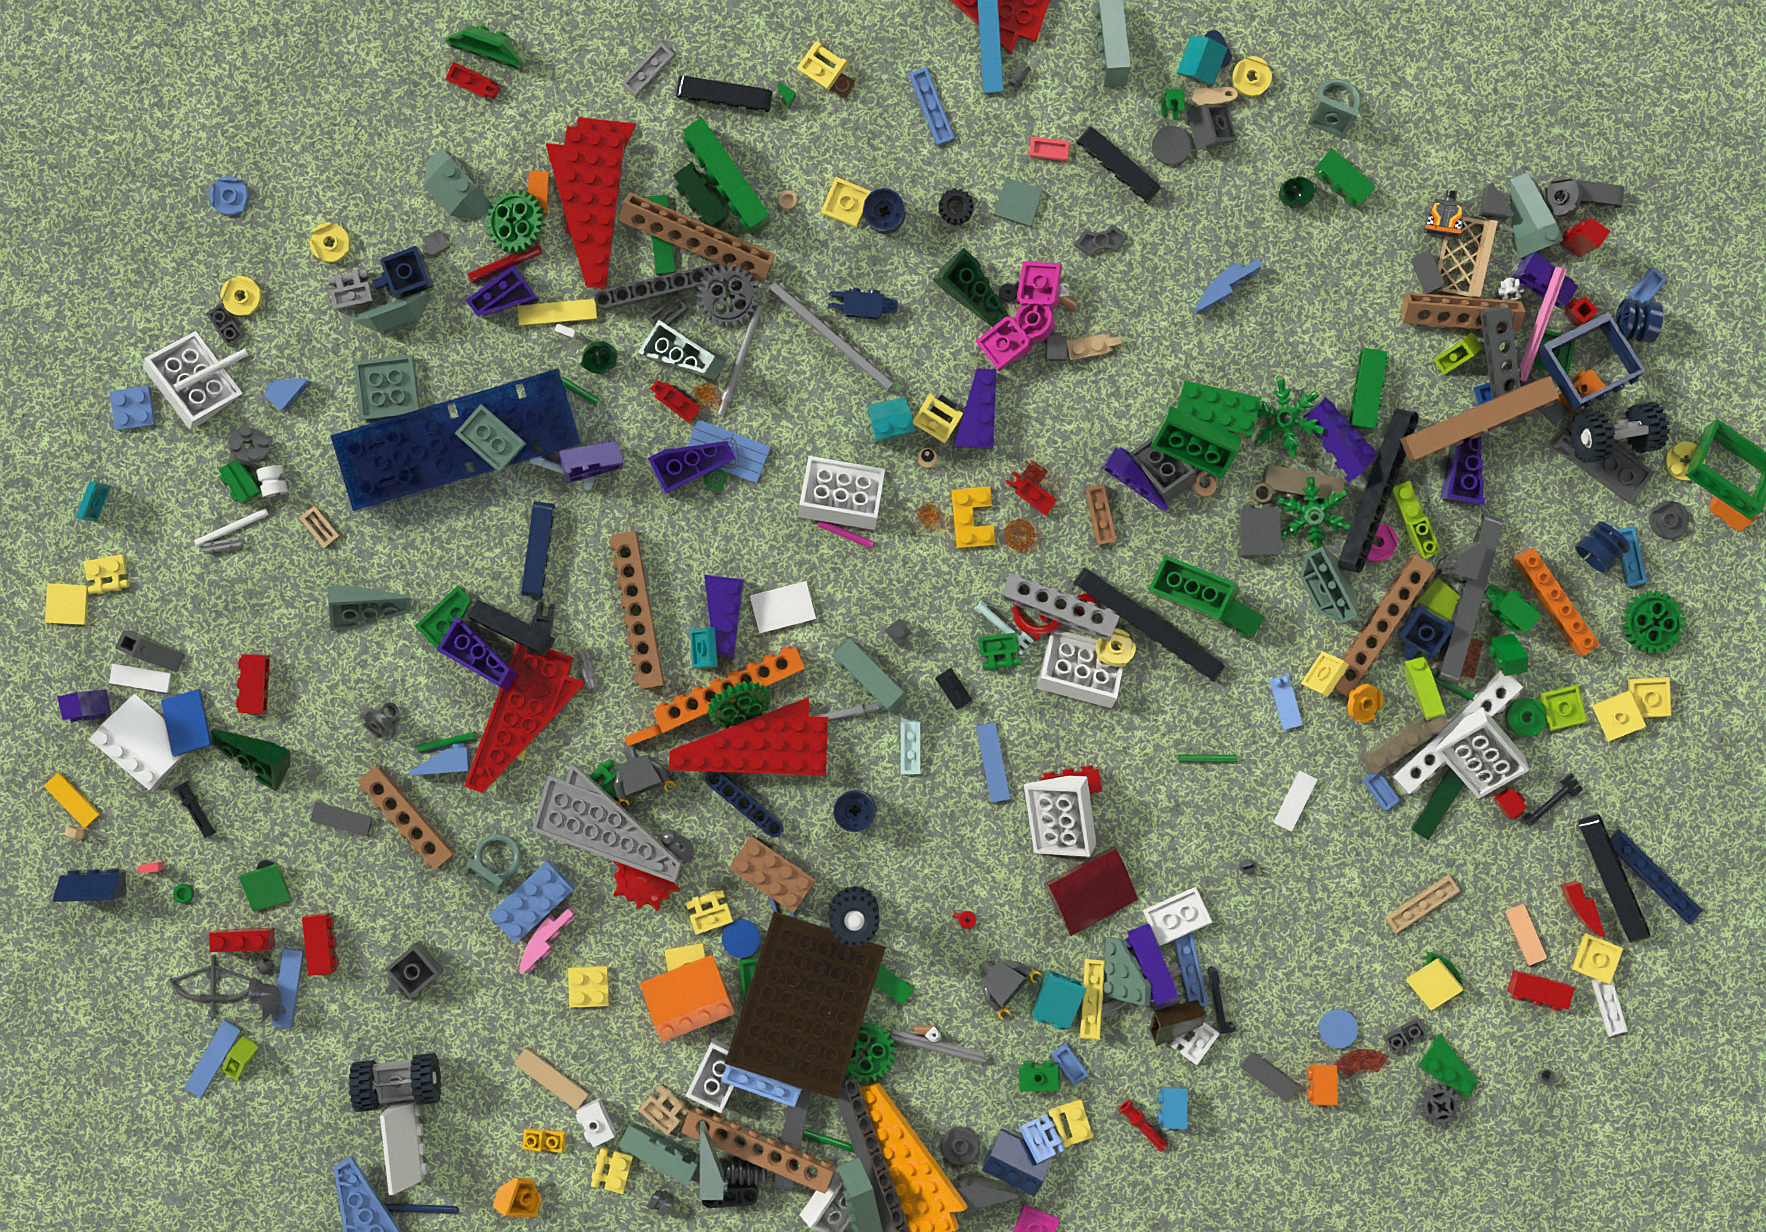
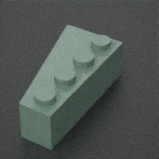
M630 1121L619 1143V1147H621L623 1152L633 1154L641 1161L650 1164L686 1186L700 1159L699 1154Z
M857 1158L837 1166L853 1232H883L874 1190L860 1159Z

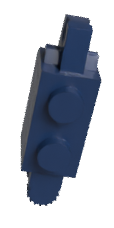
M849 288L845 292L829 291V296L832 298H844V304L828 303V308L843 310L842 314L846 317L878 320L882 314L897 313L898 301L884 297V294H880L878 290H869L868 293L861 292L859 288Z

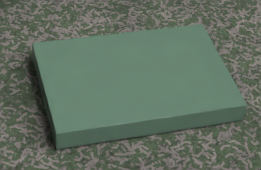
M482 404L455 433L499 473L509 465L527 444Z

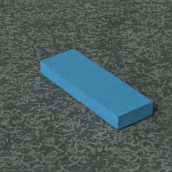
M1635 526L1618 529L1617 531L1623 535L1630 545V550L1623 553L1624 556L1620 558L1626 587L1647 583Z

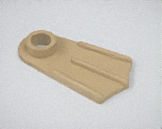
M1232 87L1194 89L1192 101L1198 107L1203 104H1222L1234 101L1238 96V92Z

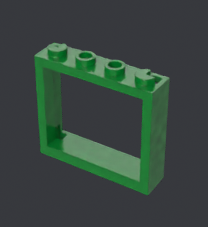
M1716 419L1703 431L1685 476L1750 520L1762 512L1766 504V452L1719 419ZM1713 439L1762 472L1753 497L1703 463Z

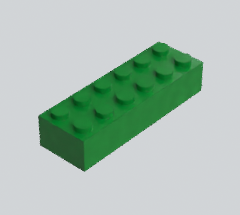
M701 117L682 130L684 133L682 139L690 153L692 151L695 152V160L701 169L703 167L706 168V176L710 182L718 185L716 188L723 200L727 199L729 201L727 203L729 209L734 216L738 215L740 217V225L746 233L750 231L753 235L771 222L770 214L704 119Z

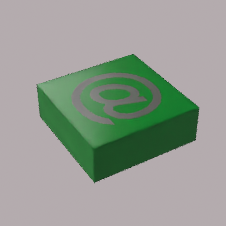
M715 469L707 474L703 484L722 492L729 473Z

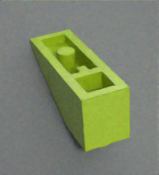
M1420 657L1406 661L1405 678L1426 720L1444 716L1446 713L1432 672L1425 658Z

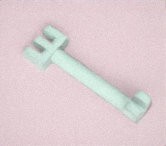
M537 456L530 457L532 464L563 474L560 464ZM595 476L583 479L586 490L592 489Z
M982 600L975 606L974 609L979 614L982 613L1005 634L1015 633L1014 630L987 608L988 605ZM1022 632L1020 636L1018 635L1019 646L1021 644L1027 649L1029 646L1023 641L1026 639L1032 643L1034 640L1025 632ZM1020 648V652H1018V653H1019L1020 655H1022L1024 652H1023V650Z

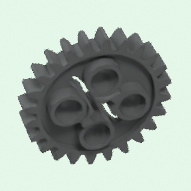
M730 263L727 264L726 268L720 264L719 270L713 266L712 274L706 271L708 277L700 278L703 285L697 284L698 289L701 290L696 292V296L699 297L696 302L698 305H701L699 307L700 311L704 312L705 318L710 316L709 320L711 323L716 320L718 326L721 325L722 321L726 327H728L729 322L736 326V320L743 323L742 317L745 316L749 319L748 312H755L752 305L758 306V302L754 300L760 298L759 294L756 293L759 290V287L755 285L757 281L755 278H752L751 272L746 273L745 267L739 271L738 264L734 268L731 267ZM724 279H726L727 288L730 292L729 298L732 304V311H729V303L726 299L727 294L723 284ZM735 280H739V281H740V283H739L738 286H736V287H732V286H731V283H732L733 281H735ZM715 285H721L718 291H712V288ZM744 299L742 304L735 305L736 300ZM720 303L725 304L722 309H720V310H717V309H716V306H717L718 304H720Z

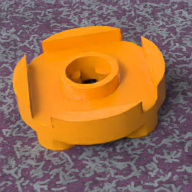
M1371 684L1360 685L1348 694V716L1361 723L1373 720L1377 716L1375 715L1377 709L1381 710L1383 705L1382 692Z

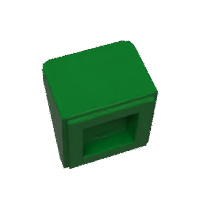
M778 83V91L789 109L796 98V92L782 83Z

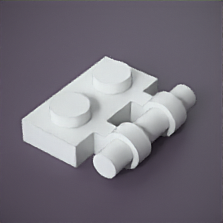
M1203 1022L1201 1027L1192 1030L1194 1033L1188 1041L1184 1039L1187 1034L1185 1033L1174 1038L1169 1044L1174 1049L1179 1044L1183 1045L1184 1047L1180 1053L1196 1065H1198L1220 1034L1205 1022Z

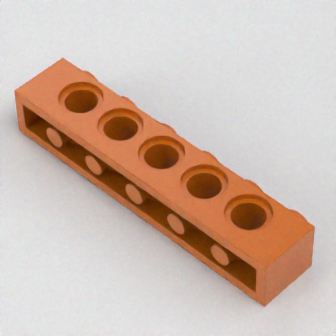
M1534 548L1526 549L1514 557L1512 562L1577 656H1585L1600 645L1537 551Z

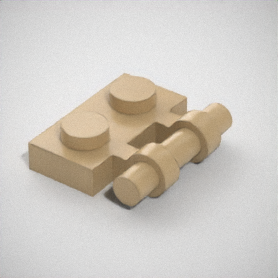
M660 1084L655 1089L661 1094L660 1097L657 1099L651 1094L638 1111L668 1136L681 1121L676 1115L678 1111L686 1115L690 1109L684 1105L685 1102L683 1100H678L671 1094L672 1091L668 1087L665 1088ZM665 1100L674 1106L671 1110L663 1104Z

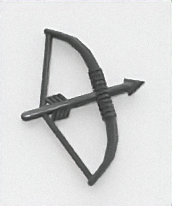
M216 955L211 956L210 966L169 979L176 992L182 997L193 1001L210 1002L208 1014L212 1022L217 1014L215 1002L238 1000L249 993L248 987L239 994L229 996L216 995V980L220 978V970L250 981V977L217 966ZM207 970L206 978L211 980L210 995L188 994L181 990L175 981Z

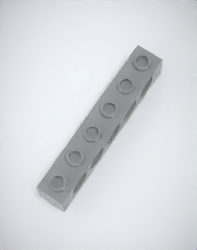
M1014 573V575L1009 574L1000 598L1108 642L1111 640L1120 617L1113 610H1103L1098 608V605L1095 603L1082 602L1075 595H1064L1057 588H1046L1041 582L1035 580L1031 582L1018 573ZM1026 588L1029 594L1022 595L1019 593V589ZM1039 595H1044L1047 598V601L1040 602L1038 601L1037 597ZM1057 602L1064 603L1066 608L1060 610L1055 606V604ZM1080 609L1084 615L1078 617L1074 614V610ZM1092 617H1100L1102 623H1094Z

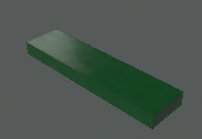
M1449 767L1411 828L1412 831L1426 840L1430 839L1464 785V782L1451 767Z

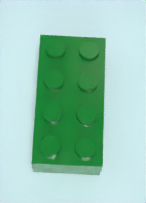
M1184 380L1177 409L1237 436L1251 439L1261 397Z
M1170 406L1154 433L1151 448L1222 479L1239 452L1242 437Z
M1164 555L1149 588V591L1154 596L1224 624L1240 590L1239 586L1232 581L1167 555Z

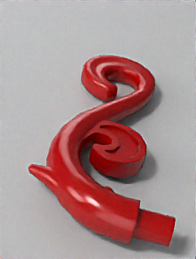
M1088 594L1077 596L1080 598V601L1096 604L1094 598ZM1019 606L1011 608L1014 614L1013 620L1017 627L1038 641L1040 640L1039 635L1051 633L1062 624L1052 620L1047 625L1035 626L1029 623L1031 619H1027L1024 614H1021ZM1076 609V610H1075V612H1076L1079 616H1083V615H1084V613H1083L1082 610H1080V609ZM1039 615L1040 620L1046 623L1047 617Z

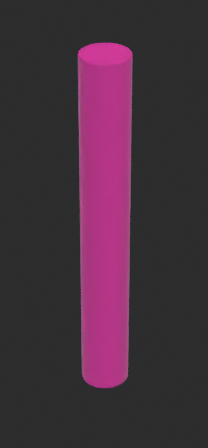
M819 521L818 527L868 548L873 546L874 541L825 521Z

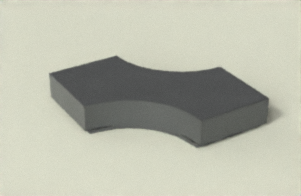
M1113 224L1102 232H1091L1085 229L1074 247L1089 257L1100 249H1111L1117 252L1128 235Z

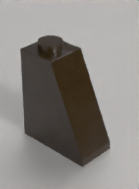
M1198 999L1154 1010L1149 1029L1156 1046L1203 1025L1206 1011L1204 1006L1200 1005Z

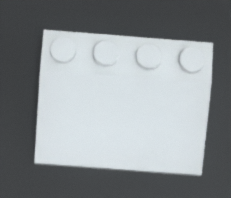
M196 331L144 358V370L190 430L206 422L243 394L224 368L178 392L173 386L174 384L219 362Z
M809 456L798 517L875 530L885 469Z
M1056 629L1049 636L1037 688L1112 708L1118 696L1123 667H1113L1098 660L1096 652L1097 640ZM1117 645L1111 647L1113 650H1120L1117 648Z
M136 694L132 695L89 739L148 790L157 789L186 755L172 756L165 719Z
M1483 707L1466 716L1435 748L1436 752L1478 799L1529 771L1524 754Z
M1064 776L1025 784L1024 790L1034 853L1090 857L1096 846V837L1087 777Z
M414 1100L393 1102L380 1115L389 1195H394L421 1182L425 1175L428 1174L427 1163L423 1161L426 1148L425 1144L421 1143L423 1125L419 1124L421 1106L416 1105Z

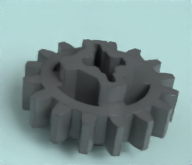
M1434 1083L1433 1089L1427 1086L1428 1091L1426 1093L1421 1091L1424 1097L1418 1098V1101L1422 1103V1105L1417 1106L1420 1111H1423L1420 1114L1421 1117L1426 1118L1425 1121L1429 1124L1432 1122L1435 1127L1439 1123L1442 1127H1445V1122L1453 1124L1451 1119H1458L1455 1114L1456 1112H1461V1109L1457 1107L1462 1104L1460 1100H1457L1459 1095L1456 1092L1453 1093L1454 1089L1451 1087L1447 1088L1445 1084H1441L1439 1087ZM1434 1102L1442 1104L1445 1109L1438 1107Z

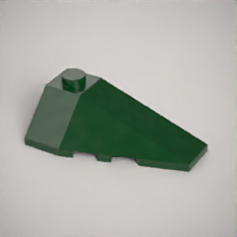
M962 248L942 266L932 280L948 295L991 327H994L1008 314L997 294H994L989 285L990 281L984 276L978 260L965 248Z
M218 729L211 730L212 744L230 759L236 757L243 770L246 771L250 768L257 774L255 779L259 783L274 791L278 790L290 766V751L273 742Z

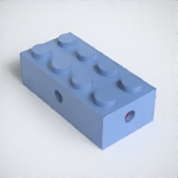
M549 859L489 916L516 944L576 887Z

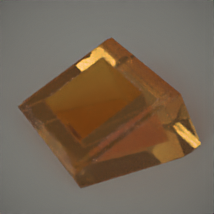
M711 382L693 387L698 406L717 401Z

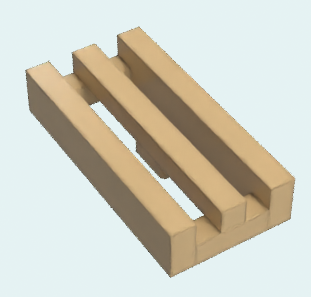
M313 506L299 518L323 548H327L328 545L340 537L339 533L316 506ZM313 512L316 513V515L321 519V521H322V522L326 525V527L331 531V533L333 534L332 537H331V536L328 534V532L323 528V526L318 522V520L313 516V514H312ZM308 516L328 539L326 542L307 521L306 518Z

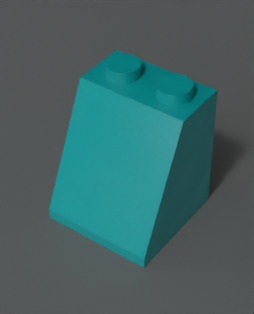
M905 397L867 405L875 443L914 434L915 430L911 412Z
M1046 969L1031 1010V1015L1035 1021L1040 1023L1047 1021L1053 1023L1052 1026L1057 1029H1069L1086 992V986L1082 981Z

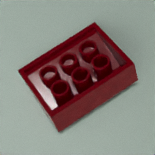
M1112 847L1044 883L1070 936L1138 900L1126 866L1117 849Z

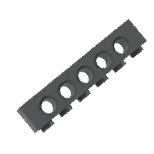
M1505 305L1480 310L1492 399L1522 387L1519 379L1521 378V370L1517 364L1519 352L1515 347L1514 341L1516 340V332L1512 326L1514 314L1510 307ZM1502 323V329L1497 332L1498 324ZM1504 342L1505 347L1502 351H1500L1499 346L1501 343ZM1507 361V367L1502 370V364ZM1509 380L1510 385L1507 389H1505L1504 385L1506 381ZM1524 413L1518 415V420L1508 424L1504 421L1499 425L1505 427L1525 422Z

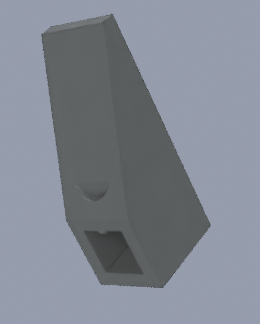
M123 630L115 649L174 672L178 671L185 654L132 630Z

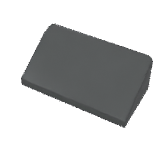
M1430 249L1410 259L1425 294L1445 286Z

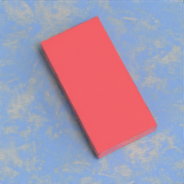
M1031 137L1029 157L1067 162L1070 141Z

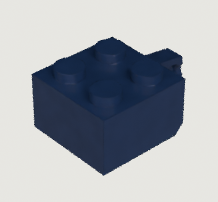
M417 246L380 259L384 272L381 273L382 277L372 280L375 289L379 290L385 287L387 290L391 289L393 297L397 300L434 287L423 254Z
M1418 602L1397 634L1398 638L1404 641L1407 647L1403 654L1404 658L1412 660L1416 653L1419 655L1424 653L1434 658L1455 628L1453 621Z

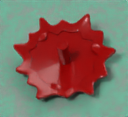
M613 860L618 866V871L614 874L617 887L613 895L615 897L623 895L626 897L627 902L635 901L638 910L644 905L649 904L656 911H659L663 900H669V895L672 892H680V888L672 881Z

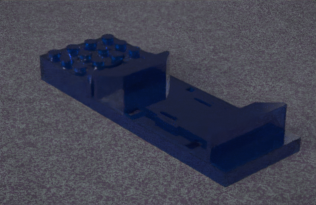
M557 368L330 435L352 510L359 513L427 493L434 489L440 490L445 485L496 471L495 468L455 434L480 404L485 406L527 443L507 467L581 446L582 442L560 369ZM523 385L527 397L519 399L516 387ZM455 405L459 417L451 419L448 407ZM540 441L543 451L535 453L533 443ZM472 461L475 471L467 473L465 463Z

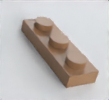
M1105 485L1085 488L1096 544L1101 545L1117 541Z

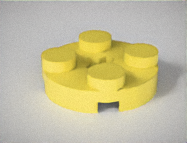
M1251 56L1243 59L1235 66L1232 73L1233 87L1241 95L1255 97L1260 96L1267 90L1272 80V73L1266 61L1259 57ZM1253 72L1257 80L1249 81L1247 75Z
M327 222L320 224L312 232L310 248L313 254L324 262H338L349 253L350 237L341 226ZM328 238H330L331 240H335L333 247H326V243H328Z
M237 276V278L232 280L229 279L221 289L220 296L224 307L234 315H251L261 304V289L255 281L248 277ZM244 291L246 298L239 301L237 294H241Z
M1679 442L1667 451L1665 467L1675 479L1691 480L1685 475L1697 448L1695 443ZM1685 456L1690 461L1686 464V467L1683 466V462H1680V459Z
M1115 628L1110 642L1098 638L1096 642L1097 658L1099 661L1113 667H1125L1135 654V643L1129 638L1130 635L1127 632ZM1116 644L1120 650L1115 651L1111 647Z

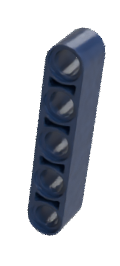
M534 501L522 582V596L543 597L541 592L546 577L544 570L548 562L547 548H550L551 540L549 533L554 518L552 511L555 509V504Z
M708 772L706 774V784L767 835L778 837L782 834L784 829L783 822L728 776L721 772ZM711 773L719 775L720 781L718 783L710 781L709 776ZM728 785L735 789V793L731 796L726 795L724 788ZM747 798L750 801V806L747 808L741 807L739 800ZM761 810L765 813V818L757 820L754 813ZM771 823L779 824L780 831L776 833L771 832L769 825Z

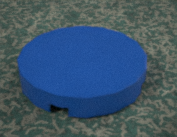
M747 919L734 920L725 927L722 934V944L725 950L736 958H746L753 955L761 942L758 927Z

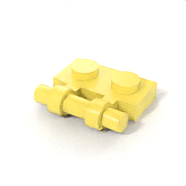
M124 555L83 562L87 581L95 580V586L88 587L89 594L97 593L100 595L104 594L105 591L111 590L116 592L130 586L128 580L121 581L120 575L128 574ZM112 577L113 581L111 583L103 584V578Z
M714 890L709 892L708 895L700 898L696 896L691 901L686 902L688 910L695 907L697 912L690 915L695 934L733 922L727 902L720 905L718 899L725 897L723 890L717 892ZM712 902V908L702 909L703 904Z
M601 1147L600 1153L596 1157V1169L592 1172L591 1178L593 1180L591 1186L598 1188L600 1181H605V1190L623 1194L633 1155L614 1150L613 1157L607 1156L609 1149ZM605 1164L610 1165L608 1174L603 1173Z

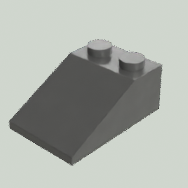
M1151 437L1131 451L1129 456L1134 460L1164 502L1168 503L1197 482L1195 471L1189 464L1151 448L1153 437Z
M968 1173L959 1174L954 1179L955 1189L968 1206L967 1209L961 1212L1018 1198L1016 1187L1004 1181L973 1174L968 1175Z

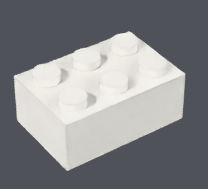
M713 1038L691 1082L686 1097L721 1113L734 1087L721 1082L727 1066L724 1062L730 1046Z

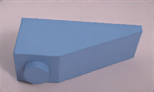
M464 743L452 744V748L444 750L409 771V776L469 771L471 769L470 746L464 747Z

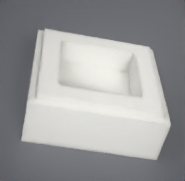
M557 324L554 330L556 333L574 340L578 334L575 330Z

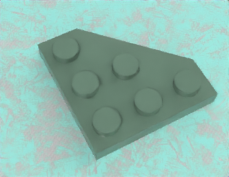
M1106 937L1103 996L1141 1006H1150L1151 985L1148 979H1144L1140 971L1142 969L1135 956H1131L1128 951L1129 945L1126 940Z

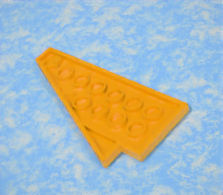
M874 1083L862 1086L860 1090L910 1232L956 1231L959 1229V1225L954 1212L964 1211L968 1208L967 1204L881 1084Z

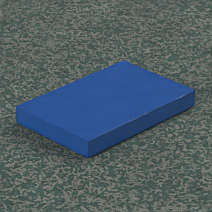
M200 689L161 700L172 756L176 757L213 746Z

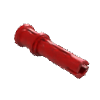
M1128 1099L1119 1107L1118 1112L1124 1114L1129 1119L1131 1126H1136L1159 1152L1165 1150L1163 1146L1167 1147L1169 1143L1145 1119L1144 1113L1133 1105L1131 1099Z

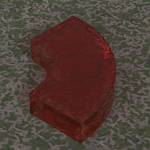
M1357 1049L1344 1054L1334 1065H1337V1068L1349 1077L1363 1069L1378 1073L1388 1059V1056L1372 1049Z

